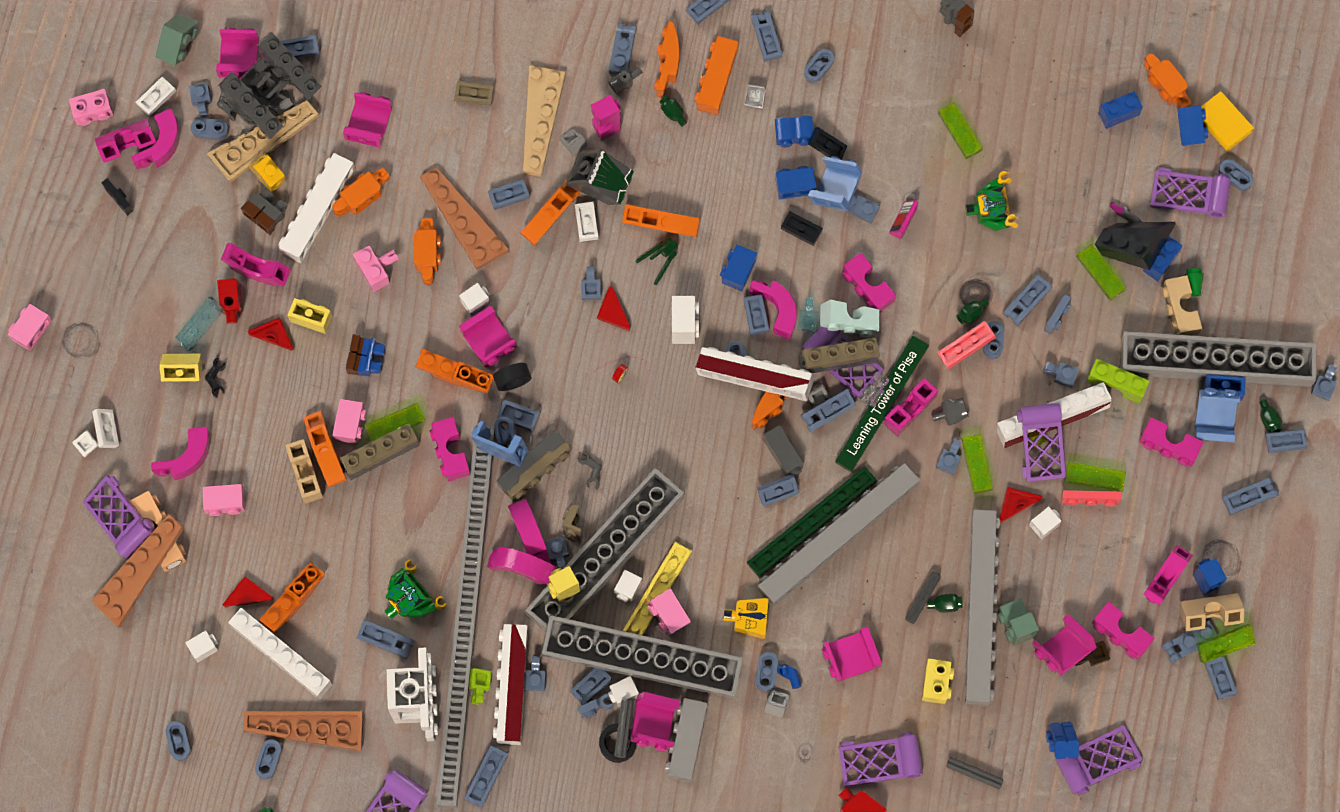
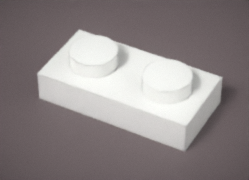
M161 77L136 101V104L147 115L151 116L176 92V89Z
M594 203L575 204L580 242L598 240Z
M96 409L92 411L99 448L118 447L119 442L113 410Z

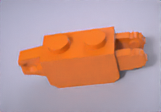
M1147 54L1143 62V66L1148 71L1147 80L1152 87L1159 91L1160 98L1163 101H1167L1169 105L1173 103L1177 108L1191 106V101L1186 94L1188 83L1169 60L1160 62L1154 54Z
M384 168L372 174L368 171L366 174L359 175L351 185L343 187L339 193L340 198L332 206L334 215L341 217L349 211L352 214H359L382 196L381 187L390 179L387 171Z
M422 218L420 230L413 234V260L415 269L422 274L423 283L429 286L433 283L434 272H438V265H441V254H438V247H441V236H437L433 218Z

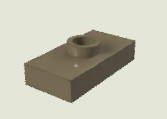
M457 81L454 101L491 106L494 86Z

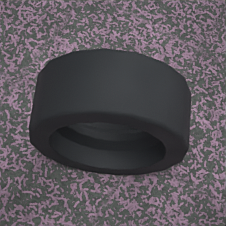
M526 363L506 366L493 375L498 391H509L519 388L532 379Z
M615 723L602 731L599 738V747L602 755L607 760L621 763L633 756L636 750V743L630 741L632 730L629 729L628 738L630 744L626 757H615L606 746L608 736L618 730V724Z

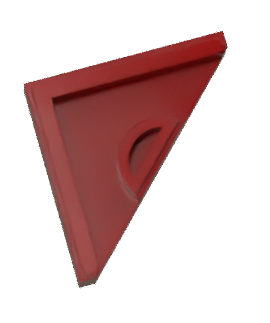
M609 286L597 319L630 331L631 327L613 287Z
M280 317L247 331L249 336L291 351L294 350Z
M1007 487L1000 514V523L1039 502L1042 496Z
M244 576L222 605L227 608L236 605L272 601L274 598Z

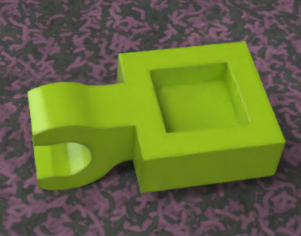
M476 668L470 669L468 689H474L471 704L479 705V703H483L484 691L490 690L491 671Z

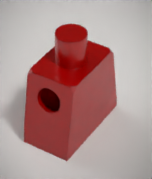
M236 278L217 280L220 311L226 315V324L238 323L237 313H242L241 284ZM233 301V304L228 306V303Z
M845 788L838 795L845 802L840 812L887 811L881 804L862 790L854 796L848 788Z

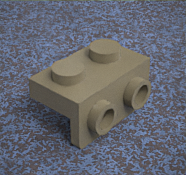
M571 504L570 509L566 508L562 517L564 520L562 525L563 532L566 538L573 542L577 540L582 541V529L576 527L580 518L579 507Z

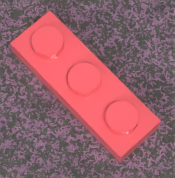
M984 321L937 353L946 367L950 369L994 340L996 336L986 321Z
M1063 490L1061 494V503H1066L1069 506L1085 503L1086 506L1105 504V506L1113 507L1119 504L1122 499L1121 492Z

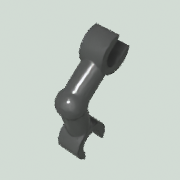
M220 88L221 95L217 106L228 114L230 120L235 121L231 115L235 111L222 98L225 92Z
M582 451L587 458L586 460L577 458L578 462L582 465L586 464L593 469L591 478L587 480V487L589 488L590 482L595 481V488L597 490L599 488L598 478L602 466L591 459L588 452Z

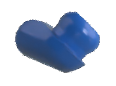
M782 664L777 668L779 675L790 680L792 689L802 687L798 671L795 668L786 664Z

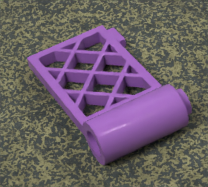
M1160 168V170L1155 172L1150 207L1208 214L1214 218H1224L1227 213L1231 180L1224 174H1217L1215 177L1174 173L1171 172V169ZM1159 176L1167 177L1170 183L1162 187L1158 182ZM1180 179H1185L1189 185L1181 190L1176 182ZM1199 181L1208 182L1207 188L1202 192L1195 186ZM1174 185L1178 193L1170 197L1165 190ZM1192 187L1197 195L1189 199L1184 192ZM1162 192L1168 199L1164 203L1155 202L1156 196ZM1182 195L1187 202L1183 205H1177L1174 199ZM1200 197L1205 203L1204 208L1195 207L1192 202Z
M820 327L804 344L802 350L833 345L840 339L844 342H851V340L840 330L829 331L826 327ZM877 363L860 365L862 366L863 376L852 377V367H849V377H841L838 369L828 372L848 389L852 398L855 396L860 398L884 369ZM865 366H873L877 373L874 376H866ZM863 379L864 387L857 391L853 387L852 380Z
M1060 403L1020 407V411H1017L1018 423H1022L1025 455V466H1022L1023 478H1026L1027 482L1065 478ZM1057 426V434L1053 438L1045 434L1049 427ZM1036 429L1040 433L1032 441L1027 437V430ZM1042 435L1050 440L1044 449L1036 444ZM1053 443L1059 447V451L1054 457L1046 452ZM1033 446L1041 450L1035 459L1029 456V451ZM1044 454L1052 459L1046 467L1038 463ZM1056 462L1060 465L1061 473H1051L1048 469ZM1035 464L1043 469L1039 475L1031 476L1030 470Z
M106 476L83 501V504L115 543L116 551L122 557L129 559L155 530L154 524L151 520L144 519L118 487L120 485L118 480L114 476ZM107 483L111 486V495H104V487ZM95 497H99V509L94 508L90 503ZM104 497H111L110 509H104ZM116 498L122 500V509H115ZM104 511H110V523L104 521ZM115 511H122L121 523H115ZM127 512H131L135 517L131 523H126ZM115 525H121V534L118 537L114 533Z
M1124 725L1079 746V751L1085 749L1092 752L1089 761L1082 759L1080 754L1078 758H1055L1072 793H1077L1078 796L1088 792L1089 786L1127 768L1132 771L1140 767V762L1143 761ZM1122 732L1125 737L1124 745L1113 741L1115 734ZM1103 741L1109 744L1107 753L1096 750L1098 742ZM1112 745L1122 748L1120 758L1109 754ZM1125 750L1133 752L1136 759L1131 762L1124 760ZM1095 753L1105 756L1103 766L1092 763ZM1108 758L1118 761L1116 769L1112 770L1105 767ZM1091 766L1101 769L1098 778L1092 779L1089 773Z
M913 732L902 733L901 737L896 739L854 745V741L844 742L842 747H839L845 787L901 778H915L923 775L917 735H913ZM894 744L895 752L891 757L882 752L886 745ZM872 747L877 751L872 760L862 755L866 748ZM852 750L858 755L850 763L844 759L843 751ZM879 754L888 759V762L882 769L873 763ZM859 757L869 762L863 772L854 766ZM892 762L898 766L899 774L890 775L884 770ZM871 765L880 770L875 778H870L865 774ZM851 768L860 773V776L855 781H848L847 773Z
M397 769L394 771L390 770L384 778L386 781L384 787L366 812L379 809L381 812H384L383 809L394 807L395 812H398L397 806L406 805L411 808L409 812H415L427 797L428 791ZM385 792L392 795L393 804L382 805L381 798Z

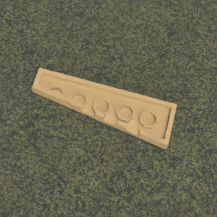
M529 66L523 163L524 174L542 177L566 72Z
M305 101L284 112L282 115L276 116L283 127L272 139H268L256 127L253 131L238 136V139L230 143L227 142L208 152L207 155L231 183L250 169L248 166L260 156L270 154L317 119L319 114L308 101Z

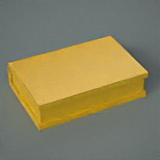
M1221 91L1201 106V109H1205L1206 114L1203 126L1207 127L1210 134L1227 152L1250 135L1254 129Z

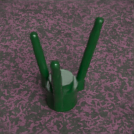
M668 237L664 242L661 241L656 247L636 260V263H639L651 254L653 255L650 257V260H653L659 254H662L664 257L669 256L654 285L658 284L672 259L677 255L675 251L678 249V245Z

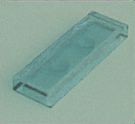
M208 297L175 338L187 351H191L223 313L224 309L213 297Z

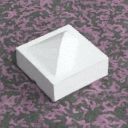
M88 430L72 442L84 457H87L98 447L97 440Z

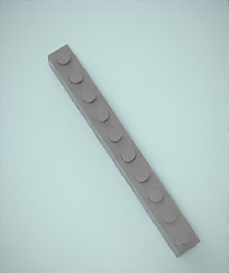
M905 463L901 467L899 465L894 467L890 471L891 475L889 477L881 478L876 483L877 487L872 491L868 489L861 496L862 499L858 503L855 501L847 507L848 511L843 515L841 513L832 520L833 523L829 527L824 526L821 528L816 538L808 539L803 544L804 548L799 552L795 550L789 555V560L785 564L781 562L773 569V574L770 576L765 575L759 581L758 591L765 598H768V602L773 607L919 485L920 479Z
M973 509L971 516L965 705L988 706L990 700L994 698V689L990 687L995 675V670L991 669V662H995V650H992V642L995 643L996 631H992L997 617V613L993 612V604H997V593L994 592V585L998 583V574L994 572L995 566H998L999 556L995 555V547H999V536H996V528L999 529L1000 517H996L997 511Z

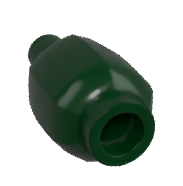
M668 95L660 100L663 113L670 120L678 122L681 127L686 125L687 121L683 118L684 111L679 102Z
M983 299L980 302L972 301L964 305L956 315L957 320L961 324L975 321L983 314V308L989 305L988 301Z
M1266 399L1260 401L1259 404L1262 408L1260 417L1265 428L1272 433L1280 432L1283 429V420L1279 412L1274 407L1269 406Z
M943 594L936 597L935 601H927V609H936L943 613L956 612L959 608H963L962 596L958 597L956 594Z

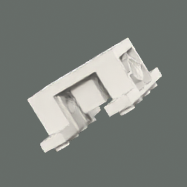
M426 647L418 648L419 668L387 669L388 710L395 724L421 722V729L425 731L426 740L435 741V735H438V723H434V716L438 715L437 704H434L433 696H437V687L433 685V677H436V665H432L431 653H428Z

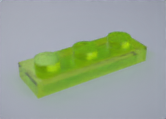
M955 102L938 111V115L965 159L982 151V146Z
M1092 244L1076 255L1077 259L1110 301L1126 290V287Z
M415 403L365 424V428L371 442L408 423L411 427L425 422V418L419 404Z
M981 434L962 437L961 440L973 494L992 491L993 487Z
M1068 462L1065 482L1123 492L1126 471Z
M1246 624L1196 643L1200 662L1204 664L1256 643L1252 626Z

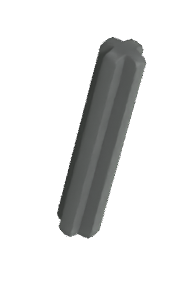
M931 572L905 618L907 622L911 624L916 622L941 578L939 573Z
M628 699L621 701L614 753L615 757L625 758L627 752L633 701Z
M950 757L947 762V768L994 788L1000 789L1003 784V778L953 757Z

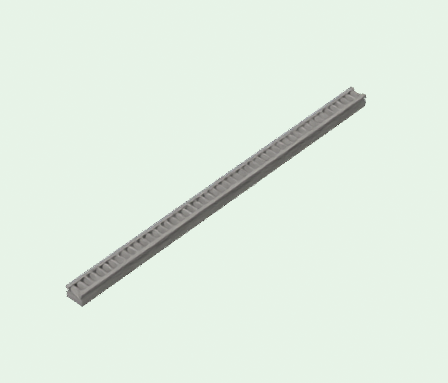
M495 424L486 425L491 433L489 440L492 442L495 439ZM475 442L472 454L436 802L437 807L457 808L469 678L472 666L493 455L479 450Z

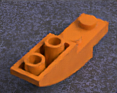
M672 21L668 22L667 27L664 26L662 31L663 43H659L657 48V54H659V61L661 62L659 68L661 75L660 79L656 78L654 89H656L657 97L661 98L665 96L668 82L676 83L678 76L679 43Z
M567 180L521 231L520 234L534 246L581 193L567 186Z
M625 204L622 223L697 237L701 218Z
M423 348L415 365V368L428 372L435 378L478 392L488 393L493 381V375L460 361L457 363Z
M765 392L754 413L751 428L753 430L758 427L761 429L768 423L770 417L778 416L783 411L784 401L782 398L785 400L788 397Z
M321 410L303 417L307 429L306 432L328 487L346 481L344 470Z
M310 562L285 588L282 596L259 619V623L275 634L284 623L287 624L306 602L325 576V573Z

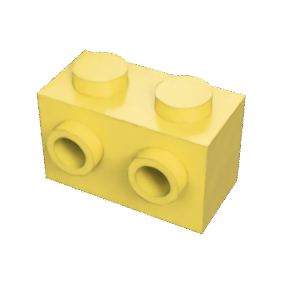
M294 298L288 318L291 323L326 334L332 320V314L325 306H317L307 300Z
M201 353L162 354L159 364L161 382L200 381L202 374Z
M570 566L562 570L558 568L551 572V576L548 577V590L552 598H557L559 603L580 592L579 582Z
M935 659L927 660L922 701L945 704L947 699L951 698L952 687H948L949 679L953 680L954 668H951V662Z

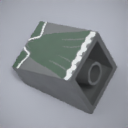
M601 149L580 151L566 185L608 205H619L625 198V192L632 181L634 171Z

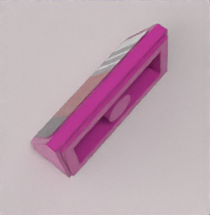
M917 200L903 203L889 234L899 239L903 237L918 208Z

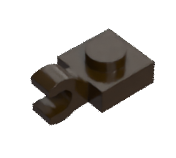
M1104 641L1095 643L1097 648L1075 666L1082 665L1088 661L1091 666L1109 661L1111 658Z

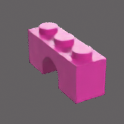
M611 95L591 104V112L594 116L592 118V126L601 141L621 131V106L617 99L613 100Z
M147 119L94 139L103 163L120 157L121 152L128 147L137 146L141 149L156 143Z
M860 253L843 265L842 276L848 283L851 282L853 284L856 294L866 300L867 307L879 309L880 313L895 302L896 294L885 281L878 286L867 284L865 278L872 273L873 266Z
M924 378L911 391L908 398L900 406L897 405L885 417L883 424L898 437L937 397L938 390Z
M451 417L431 423L432 430H429L432 441H436L438 447L434 448L437 459L441 458L443 465L440 466L442 476H447L448 482L469 476L470 471L464 452L452 454L447 450L452 442L460 440L454 418Z
M1150 418L1139 443L1148 450L1154 449L1160 452V455L1163 457L1174 458L1178 460L1179 464L1192 467L1204 442L1186 434L1182 442L1173 444L1167 440L1165 435L1168 425Z
M1108 601L1092 621L1094 629L1100 634H1106L1109 637V641L1115 646H1121L1125 650V654L1130 658L1138 660L1155 638L1140 626L1134 633H1123L1119 629L1118 622L1124 613Z

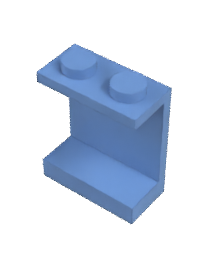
M824 156L822 160L827 167L818 190L810 189L808 197L815 205L848 211L863 171L856 161H844L835 156H831V158Z
M1214 388L1200 389L1194 429L1195 438L1199 440L1235 442L1234 425L1237 403H1240L1238 392L1231 389L1217 391Z
M480 421L472 431V438L479 450L520 467L529 451L522 437L514 435L509 447L506 448L489 440L491 433L485 422Z

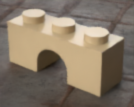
M1188 276L1165 280L1163 287H1161V293L1167 301L1168 316L1171 315L1172 332L1176 333V335L1189 336L1199 334L1202 326L1198 311L1187 312L1180 306V301L1189 299L1192 294Z
M304 439L285 445L304 503L307 504L322 499L321 489Z
M1238 593L1181 601L1180 617L1186 631L1205 629V621L1209 617L1220 618L1225 626L1244 623V606Z

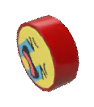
M621 364L614 372L612 380L620 383L629 368Z

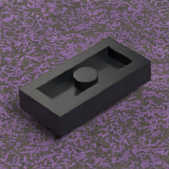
M819 127L814 129L808 142L809 146L830 158L835 156L841 160L847 148L846 144Z
M108 178L101 182L107 193L127 216L133 212L130 204L125 199L127 196L121 188L117 190Z
M789 211L781 225L783 231L812 246L815 245L823 231L822 227Z

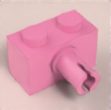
M367 246L353 254L356 265L373 293L390 284L384 268L399 260L394 250L378 258L371 247Z

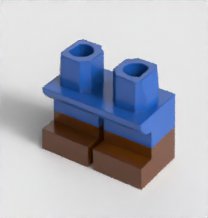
M353 334L346 364L347 374L369 377L371 373L381 374L382 362L374 361V356L384 357L386 346L377 343L374 338L367 339Z

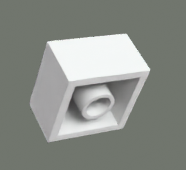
M672 296V344H695V338H699V302H695V296Z

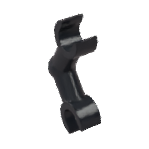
M219 358L214 359L213 367L205 375V380L212 388V394L215 398H217L215 394L217 389L222 390L223 394H225L224 388L218 385L214 379L219 371H223L226 367L225 362L220 367L216 366Z

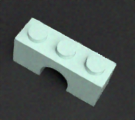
M829 300L820 305V326L828 328L829 331L841 330L845 334L856 333L860 334L861 337H871L872 334L879 332V309L862 306L853 311V318H851L847 312V303Z

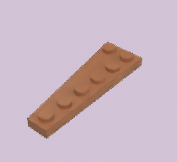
M437 167L420 176L476 270L509 252L506 245Z
M171 514L165 517L92 599V602L117 627H121L133 609V604L142 595L144 587L153 578V573L159 564H162L167 553L184 530V527Z
M244 711L243 731L246 733L362 751V711Z

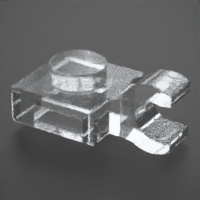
M877 371L873 376V384H868L859 400L875 407L885 391L882 389L888 384L889 379L882 377L883 374Z

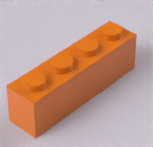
M717 36L716 42L712 41L710 47L712 55L710 59L707 58L704 69H707L705 75L701 76L699 85L702 87L700 92H696L694 102L697 103V110L715 115L719 114L738 52V41Z

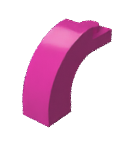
M172 109L154 116L160 131L159 138L152 147L131 156L136 169L146 168L152 162L158 168L165 164L175 153L179 144L180 132Z
M227 243L221 260L228 264L233 271L268 285L285 286L291 271L290 268L279 261H269L255 257L233 243Z
M752 280L749 293L753 295L762 294V297L773 303L778 311L773 334L791 340L797 316L792 296L786 288L775 281H772L769 287L763 281L756 282Z
M208 428L188 429V446L184 454L174 460L151 462V470L154 475L165 477L171 473L174 480H179L197 471L204 463L209 452L210 432Z
M526 499L508 505L526 553L551 563L545 543Z
M1176 545L1143 595L1150 602L1160 606L1193 555Z
M506 547L493 549L487 565L492 570L509 571L519 574L537 584H549L548 577L551 576V572L556 568V566L533 555Z

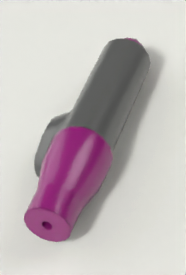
M1114 202L1110 204V208L1130 222H1142L1140 218L1130 213V209L1117 205Z

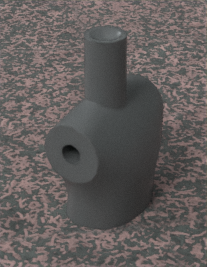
M637 67L630 73L622 71L609 81V85L618 94L622 90L631 88L633 79L643 72L640 67Z
M963 398L941 402L942 411L932 414L934 422L945 418L948 426L957 424L969 417Z

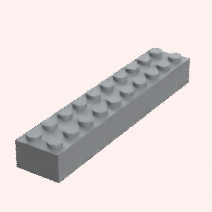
M1124 331L1121 337L1120 368L1137 376L1204 380L1207 374L1245 377V383L1312 387L1316 381V344Z
M654 468L564 567L570 566L579 582L580 592L559 603L557 598H552L547 586L525 610L526 616L544 632L550 615L575 620L684 499V492Z
M551 615L548 617L540 656L728 698L735 697L743 659L742 657Z

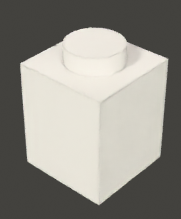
M476 283L460 294L459 299L472 316L489 304L488 297L490 294L484 286L480 287Z
M1047 507L1031 520L1029 526L1042 540L1060 525L1061 517L1055 509L1051 510L1050 507Z
M624 570L614 589V594L617 595L616 598L625 603L627 601L632 603L642 584V578Z
M206 630L185 642L197 663L218 651L215 646L218 644L213 634L209 635Z
M631 676L609 686V698L612 703L616 702L618 707L621 706L623 699L632 701L637 699V695H639Z

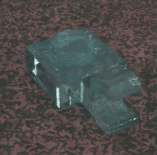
M806 298L805 311L799 310L798 331H817L818 312L813 311L814 298Z

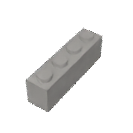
M684 698V702L680 703L677 715H681L679 723L675 722L673 734L677 735L674 746L669 750V753H672L671 761L667 760L665 772H668V778L692 782L708 703Z

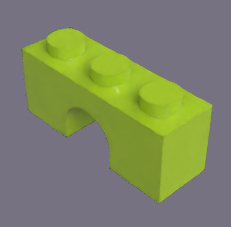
M1096 358L1086 382L1093 385L1104 382L1106 387L1119 390L1123 394L1122 397L1140 404L1150 381Z

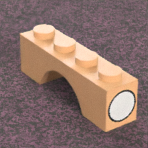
M149 491L130 500L144 519L151 520L156 526L167 516L164 511L160 512L158 506L161 504L157 496H152ZM175 542L162 564H160L165 572L186 562L184 558L186 552L182 544L177 545Z

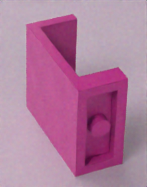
M231 27L220 29L221 49L219 64L216 65L217 75L219 78H225L230 72H234L240 78L257 61V45L259 44L257 30L251 28L236 30Z
M355 92V104L348 127L345 126L343 131L344 139L381 148L392 111L391 100L384 96L373 97L366 92Z
M491 305L459 325L461 334L484 367L495 365L499 358L512 354L517 347L515 339H511L496 317Z
M1069 614L1063 618L1065 628L1041 646L1036 640L1032 642L1035 648L1033 651L1035 656L1039 660L1043 659L1049 670L1052 672L1056 671L1060 676L1097 648L1093 636Z
M868 627L862 628L860 633L831 643L826 641L823 644V649H821L824 659H828L830 667H828L831 678L835 677L836 682L879 668L882 664Z
M642 692L637 695L630 741L635 742L637 746L655 747V750L663 752L673 747L674 742L669 741L673 712L679 709L680 700L648 692Z

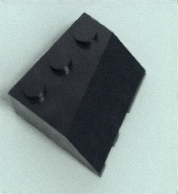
M1116 223L1103 228L1095 242V246L1101 256L1150 271L1176 223Z

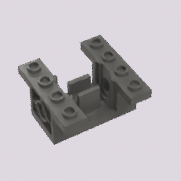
M269 32L257 45L264 54L240 78L234 72H230L218 86L225 92L222 98L246 124L256 125L268 139H272L283 127L281 122L268 110L269 107L267 105L286 85H293L306 99H310L322 86L272 32ZM265 82L264 88L260 89V86Z

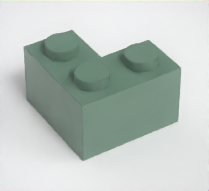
M180 13L166 22L162 27L155 57L174 66L181 61L183 62L187 55V51H185L186 46L190 41L195 40L199 34V29H197L199 22Z
M1022 598L1000 606L997 617L1000 624H1004L1006 628L1004 633L1008 642H1012V645L1016 646L1036 637L1039 628L1032 612H1027Z

